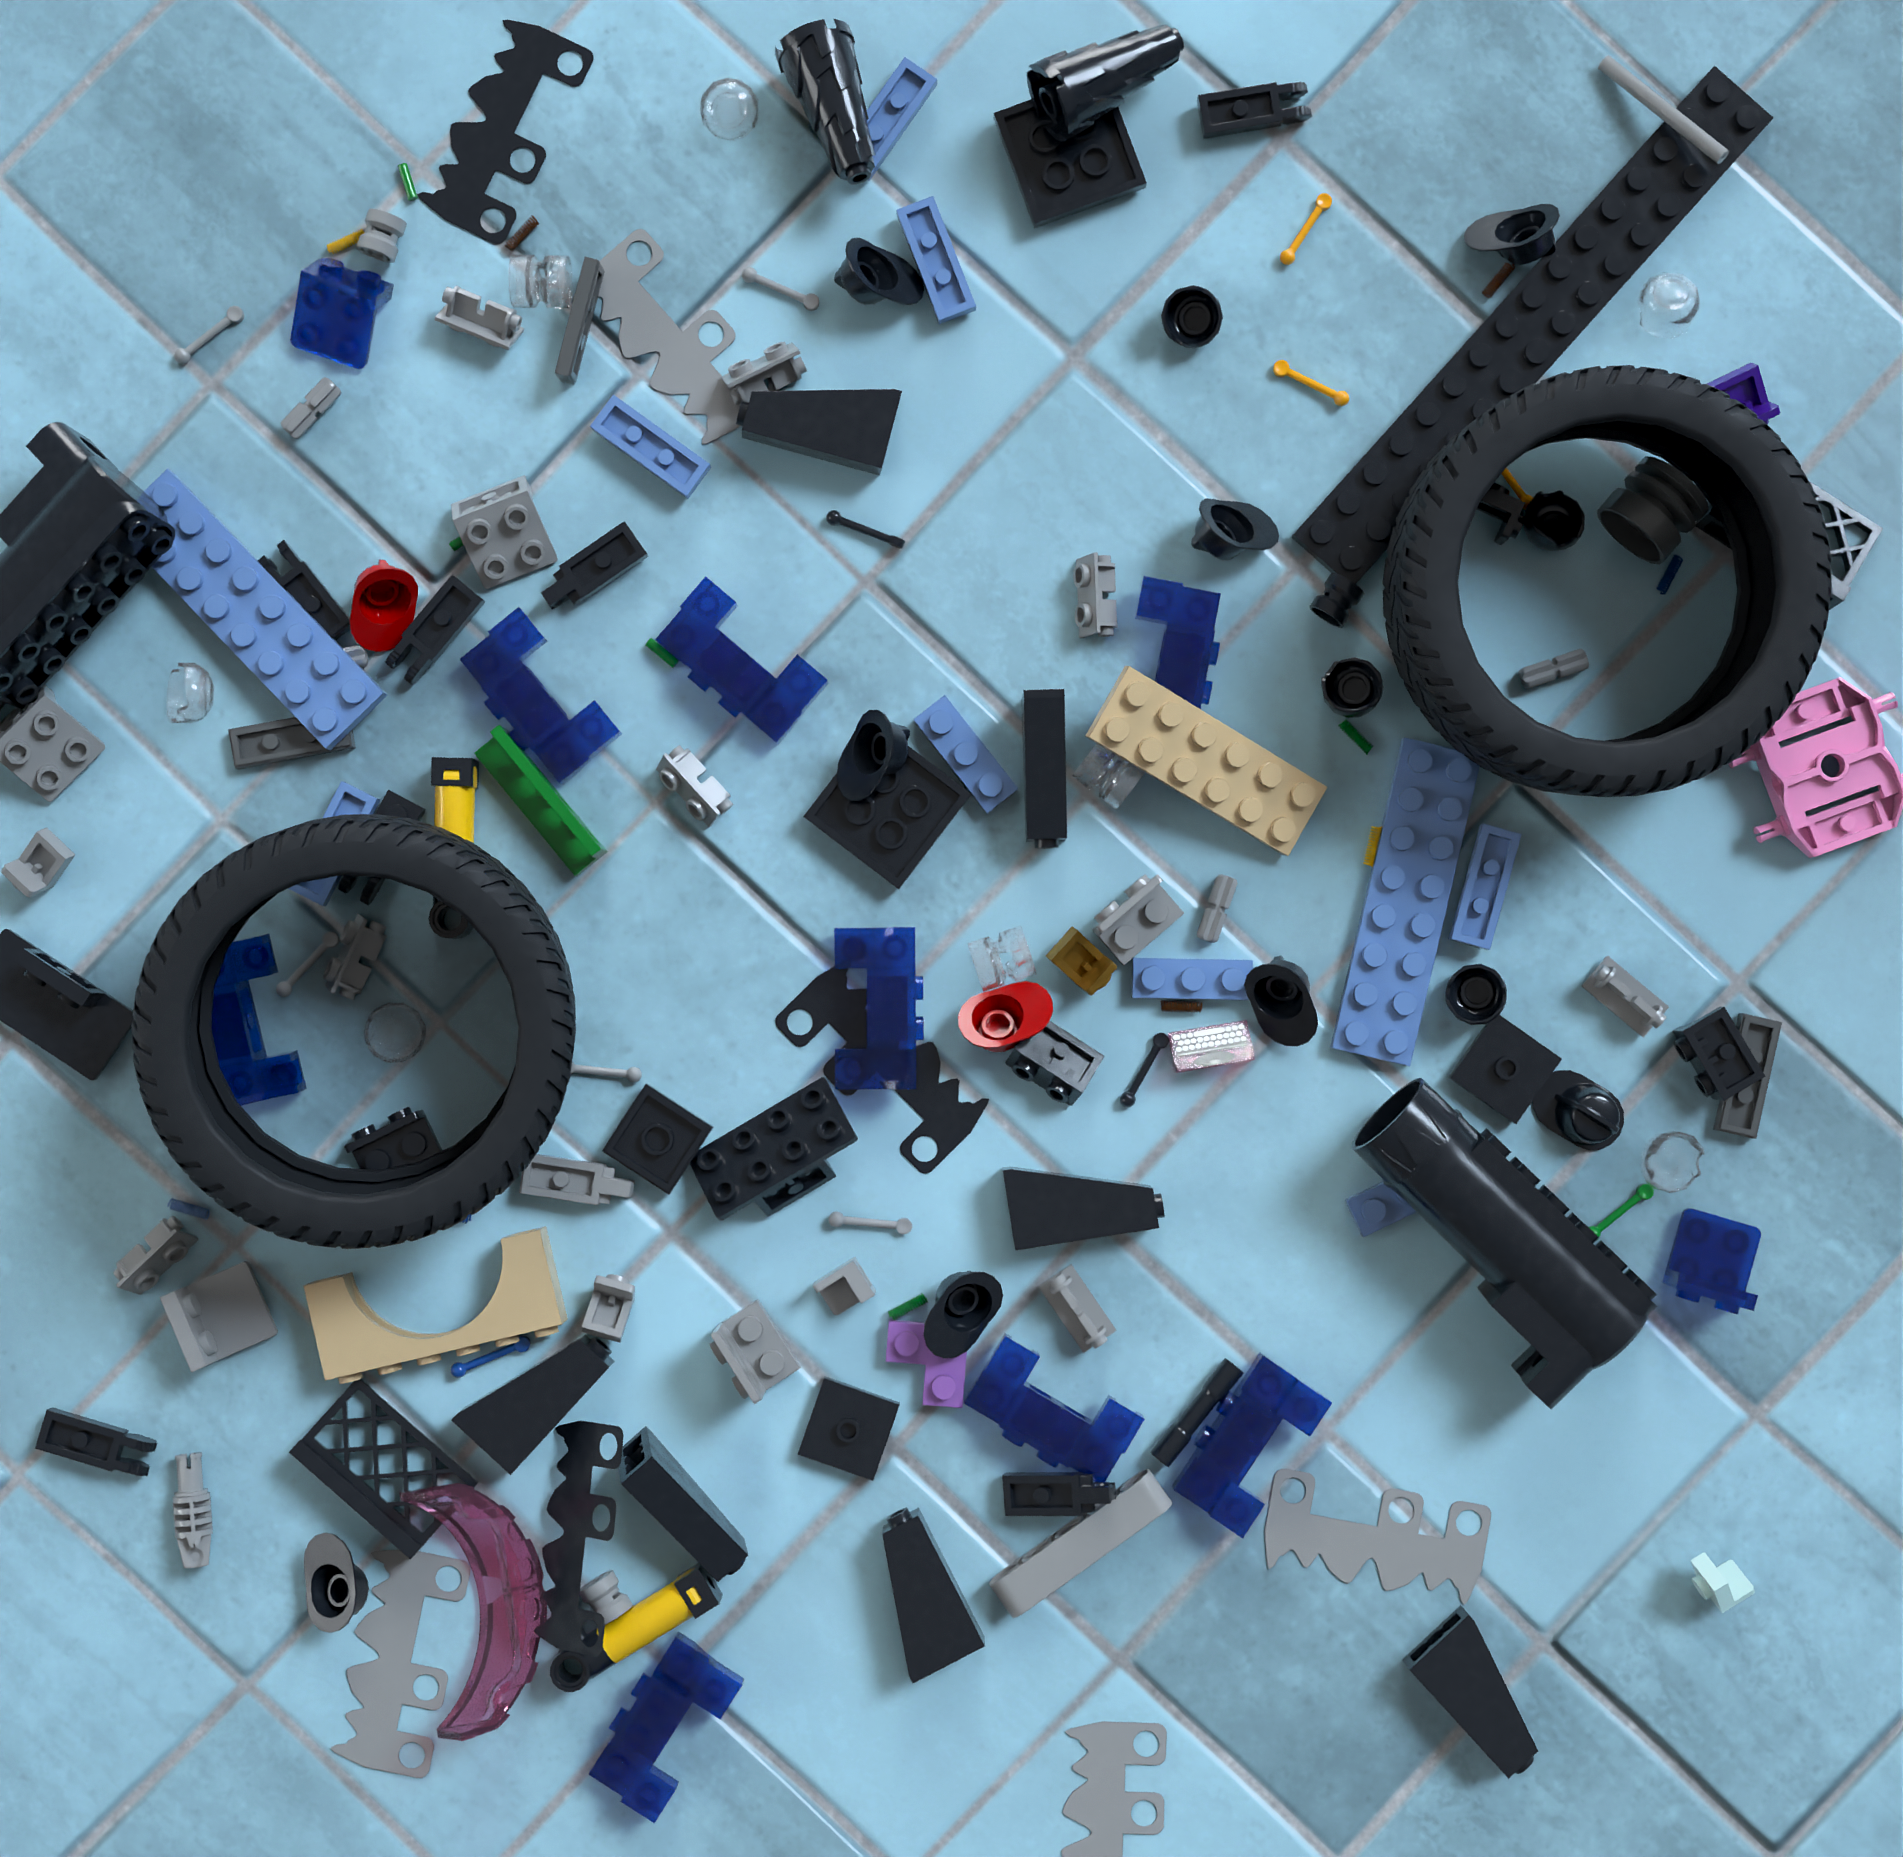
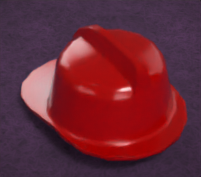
M379 559L377 565L366 568L359 574L354 584L350 614V632L356 643L367 650L375 652L391 650L403 638L401 636L402 633L414 620L418 598V584L414 577L403 569L390 566L386 560Z
M1028 981L1011 983L970 997L960 1009L958 1027L963 1037L973 1045L991 1052H1005L1014 1048L1019 1041L1040 1033L1047 1026L1053 1014V1000L1048 991L1037 983Z

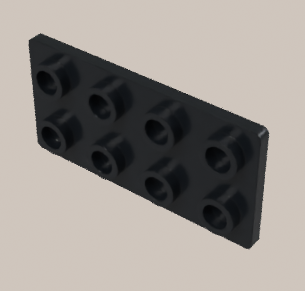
M4 929L0 934V1021L89 1080H97L132 1028L133 1010L11 929Z
M821 1077L699 1149L690 1165L718 1220L722 1221L753 1202L769 1217L837 1177L827 1158L856 1142L858 1137L828 1081Z

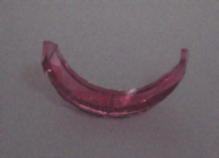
M454 1483L400 1492L401 1501L413 1504L430 1513L452 1533L469 1561L476 1582L480 1606V1631L474 1664L457 1703L436 1729L438 1738L465 1741L498 1729L510 1716L506 1713L518 1698L524 1685L532 1681L539 1663L535 1662V1657L540 1637L534 1630L537 1626L545 1625L547 1620V1604L543 1598V1593L546 1591L542 1585L544 1575L539 1557L531 1539L525 1538L515 1523L514 1519L516 1517L504 1505H498L488 1496L474 1490V1487Z

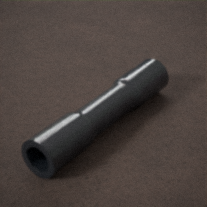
M1225 1358L1205 1382L1202 1391L1179 1420L1170 1426L1150 1453L1165 1466L1170 1467L1190 1442L1193 1433L1217 1403L1226 1397L1244 1372Z

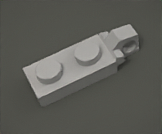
M536 1154L528 1167L522 1171L519 1193L599 1205L600 1203L610 1204L611 1195L626 1198L633 1196L635 1180L614 1177L615 1168L607 1167L606 1164Z

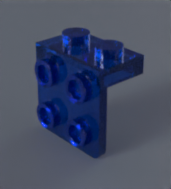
M333 258L316 260L301 270L290 338L291 344L303 351L356 369H362L368 363L377 309L392 299L394 284L381 280L379 274L371 271L361 270L357 272L344 267L341 261Z
M1693 1208L1684 1209L1680 1217L1662 1283L1676 1288L1675 1296L1699 1303L1701 1296L1716 1300L1714 1308L1734 1314L1739 1313L1740 1307L1754 1311L1758 1295L1747 1292L1746 1288L1760 1242L1761 1231L1757 1227Z

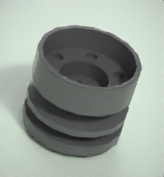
M1645 456L1635 466V471H1632L1624 479L1626 489L1617 488L1597 510V516L1606 531L1625 549L1649 563L1660 565L1681 543L1679 532L1688 533L1695 527V521L1700 520L1709 511L1708 502L1699 488L1681 471L1656 457Z

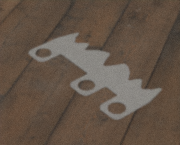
M637 229L599 261L605 271L598 296L603 298L601 319L608 321L619 317L622 318L619 341L625 358H632L650 352H659V361L650 379V386L655 390L670 395L689 394L684 412L686 414L707 415L706 425L708 429L702 437V445L708 444L740 426L736 424L741 404L736 406L729 393L735 386L728 388L721 378L722 375L710 363L733 343L735 331L717 311L708 310L682 332L638 282L662 261L664 253L661 247L645 230ZM635 241H644L652 249L650 261L643 266L633 265L627 258V249ZM710 321L721 325L724 331L722 342L714 347L702 344L698 336L700 327ZM767 378L769 382L768 391H779L780 389H775L771 378Z
M1280 1469L1276 1472L1265 1526L1266 1556L1269 1569L1275 1566L1279 1556L1285 1555L1289 1550L1295 1551L1303 1567L1306 1568L1312 1564L1318 1554H1321L1329 1571L1348 1584L1355 1578L1365 1562L1373 1558L1385 1591L1406 1586L1420 1573H1423L1429 1590L1433 1591L1449 1578L1455 1587L1459 1588L1462 1603L1465 1605L1469 1600L1483 1566L1491 1520V1511L1487 1506L1464 1501L1454 1502L1450 1508L1445 1539L1418 1534L1424 1500L1418 1493L1393 1488L1386 1490L1382 1498L1378 1526L1310 1514L1315 1489V1478L1310 1473L1290 1469ZM1288 1478H1298L1305 1484L1306 1494L1298 1503H1288L1280 1494V1487ZM1403 1497L1412 1502L1414 1515L1410 1521L1397 1523L1391 1519L1388 1511L1389 1505L1396 1498ZM1473 1510L1480 1515L1482 1526L1475 1535L1466 1536L1458 1531L1456 1519L1462 1511Z
M400 1550L375 1551L371 1553L374 1559L382 1562L384 1568L390 1574L387 1580L372 1587L373 1594L385 1602V1605L368 1613L357 1625L354 1632L360 1639L377 1651L379 1658L374 1661L351 1666L347 1669V1679L351 1691L362 1703L363 1708L352 1710L346 1713L345 1716L357 1732V1735L348 1740L347 1744H336L330 1749L334 1753L366 1768L423 1778L430 1769L434 1743L425 1736L397 1731L402 1704L437 1710L444 1702L448 1682L447 1673L439 1668L411 1663L424 1596L451 1601L462 1600L466 1595L471 1569L470 1565L464 1560L418 1551L411 1560ZM453 1566L459 1570L461 1583L456 1590L447 1592L438 1587L436 1574L440 1568ZM421 1675H431L439 1684V1691L431 1700H421L414 1694V1681ZM415 1742L424 1749L425 1758L420 1766L407 1768L401 1763L399 1752L406 1743Z
M1102 1721L1070 1728L1065 1731L1070 1737L1079 1739L1080 1743L1088 1750V1753L1072 1766L1076 1773L1088 1778V1781L1072 1792L1064 1805L1063 1813L1072 1820L1086 1826L1091 1830V1834L1061 1850L1062 1857H1123V1834L1156 1835L1160 1833L1164 1827L1163 1797L1155 1792L1125 1791L1126 1764H1162L1166 1758L1167 1732L1165 1727L1159 1723ZM1142 1731L1154 1733L1159 1740L1157 1752L1150 1757L1140 1756L1136 1753L1133 1746L1134 1738ZM1147 1800L1156 1807L1157 1817L1151 1825L1140 1826L1133 1821L1131 1810L1138 1801Z

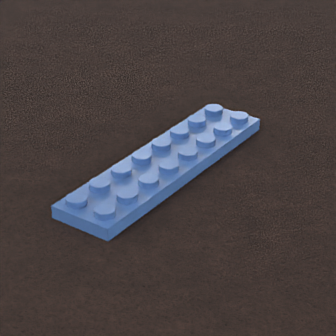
M166 469L144 492L166 514L168 523L175 529V539L172 547L155 562L152 568L326 749L331 751L387 694L330 637L326 630L294 597L266 571L248 549L171 470Z
M1405 737L1401 740L1382 821L1381 836L1377 845L1375 861L1371 868L1330 1048L1405 1066L1411 1065L1480 767L1456 749Z

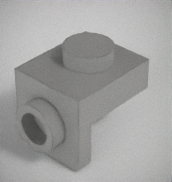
M46 827L35 833L21 856L17 860L5 864L1 873L12 882L17 890L27 897H33L54 887L75 854Z
M609 1274L606 1277L597 1275L594 1281V1291L581 1327L582 1332L620 1343L635 1299V1286L629 1284L630 1282L626 1278L618 1275Z

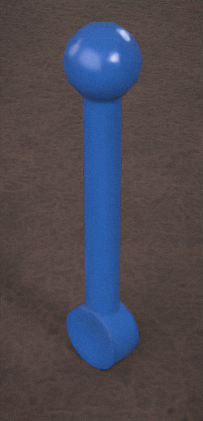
M519 1336V1342L464 1364L456 1362L451 1366V1374L456 1378H461L466 1374V1371L514 1351L525 1352L531 1345L530 1339L527 1336Z

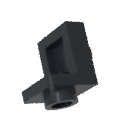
M1494 483L1481 499L1477 510L1503 521L1494 540L1495 543L1502 545L1509 537L1515 539L1519 534L1525 521V516L1520 514L1525 502L1510 496V491L1507 488Z

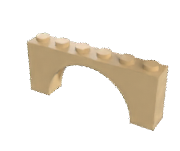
M547 1227L523 1231L501 1238L502 1270L497 1288L484 1310L470 1323L448 1332L416 1333L387 1322L364 1300L355 1283L352 1272L316 1280L304 1285L325 1381L338 1378L339 1384H345L362 1379V1372L376 1368L378 1375L401 1370L402 1362L414 1359L417 1360L418 1366L441 1360L440 1353L456 1350L457 1356H463L480 1351L479 1344L495 1340L496 1347L519 1342L520 1334L534 1331L535 1338L559 1332L558 1325H562L568 1318Z

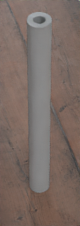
M1608 55L1601 61L1598 67L1599 70L1713 161L1720 164L1727 157L1728 149L1611 56Z

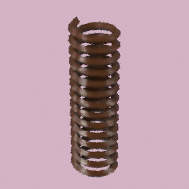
M531 215L519 227L520 230L518 229V232L506 242L505 247L510 251H514L522 243L521 241H524L523 239L539 225L537 219Z
M1505 263L1500 271L1496 273V276L1492 278L1493 280L1487 284L1482 294L1487 298H1492L1497 289L1505 282L1504 280L1513 272L1515 265L1512 264L1511 266L1509 263Z
M1161 1000L1162 1012L1185 1011L1188 1013H1198L1199 1011L1200 1013L1202 1011V1002L1198 1001L1197 1005L1195 1001L1194 1007V1001H1192L1191 1008V1001H1189V1007L1188 1001L1186 1004L1185 1001H1181V1004L1178 1001V1005L1177 1001H1175V1007L1174 1001H1172L1171 1007V1001H1169L1168 1005V1000H1164V1002Z

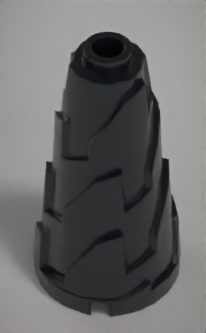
M824 19L799 26L780 40L783 51L775 47V57L781 73L785 74L795 97L800 101L813 131L817 133L835 174L840 179L848 180L849 184H860L871 177V172L875 168L873 156L876 154L867 124L869 118L861 89L863 83L854 49L855 40L849 25L844 21L834 19L836 28L827 29Z
M1159 25L1141 32L1137 30L1131 31L1099 45L1095 42L1069 53L1065 50L1029 65L1032 70L1027 72V85L1034 108L1039 118L1048 114L1053 123L1044 127L1055 139L1063 142L1094 125V120L1125 103L1124 99L1155 81L1153 77L1178 62L1180 52L1184 49L1183 39L1176 28Z

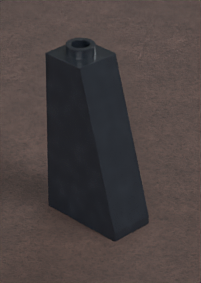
M896 389L752 391L749 403L741 402L736 424L743 426L742 438L880 476L902 391Z
M1064 689L1023 690L1021 707L1026 842H1034L1035 849L1059 848L1058 841H1065L1067 839Z
M1018 1167L1002 1168L1015 1250L1159 1228L1158 1218L1165 1217L1161 1193L1154 1194L1153 1188L1150 1185Z
M585 1334L464 1407L451 1421L511 1475L615 1362L609 1356L612 1351L599 1338L594 1336L590 1339Z
M645 1426L622 1448L621 1463L618 1467L621 1485L717 1582L727 1574H734L742 1567L748 1556L745 1539L652 1431Z
M906 1507L886 1518L888 1524L883 1526L882 1537L908 1674L912 1683H915L985 1647V1636L919 1507L911 1512Z
M1460 1605L1402 1660L1413 1675L1509 1779L1514 1773L1520 1774L1532 1764L1533 1756L1538 1752V1749L1475 1621Z

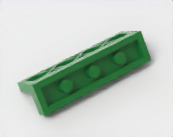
M501 725L496 726L490 731L493 738L474 754L574 876H579L608 851L511 733Z

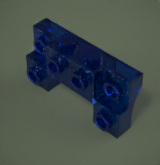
M705 576L680 605L681 610L655 640L691 670L687 678L704 692L711 687L718 693L721 699L717 703L730 715L736 718L741 713L779 745L829 682L798 654L781 674L775 678L719 630L720 626L738 605Z
M1144 576L1141 582V592L1135 619L1165 625L1155 682L1201 709V704H1209L1213 681L1206 680L1209 665H1216L1220 642L1213 640L1221 593L1184 587L1183 583Z
M518 607L489 630L488 633L490 635L461 657L460 661L489 697L484 701V704L498 720L505 717L514 728L509 732V735L523 751L530 748L535 752L556 780L564 785L623 733L614 725L595 700L570 719L524 662L526 658L544 645L547 639L538 631L526 613Z
M915 927L834 928L835 969H867V1049H835V1089H916V1040H924L923 1016H916V1000H923V976H916Z
M269 933L233 941L227 950L214 987L212 1033L220 1069L240 1106L299 1093L307 1089L298 1050L267 1056L249 980L278 973Z
M1004 1333L990 1359L967 1393L964 1404L998 1423L999 1427L1004 1430L1001 1435L1008 1441L1019 1447L1027 1443L1039 1450L1036 1456L1050 1466L1057 1468L1059 1463L1067 1468L1071 1467L1078 1472H1083V1474H1093V1481L1105 1482L1121 1454H1125L1145 1420L1144 1416L1137 1411L1133 1412L1108 1395L1092 1422L1088 1417L1026 1381L1039 1360L1040 1354L1033 1349L1032 1351L1012 1340L1011 1336Z
M1260 1352L1233 1393L1228 1391L1223 1400L1218 1403L1216 1411L1219 1415L1211 1427L1207 1424L1204 1425L1196 1436L1193 1444L1197 1448L1172 1484L1174 1491L1206 1511L1211 1518L1241 1538H1244L1265 1506V1503L1262 1499L1240 1485L1241 1481L1282 1419L1308 1436H1311L1332 1402Z
M678 1631L651 1675L648 1676L643 1672L630 1693L636 1698L630 1708L626 1710L621 1707L608 1727L614 1733L591 1767L588 1775L621 1795L620 1802L655 1823L679 1781L653 1765L693 1702L721 1720L742 1687L744 1678L718 1662L696 1642Z

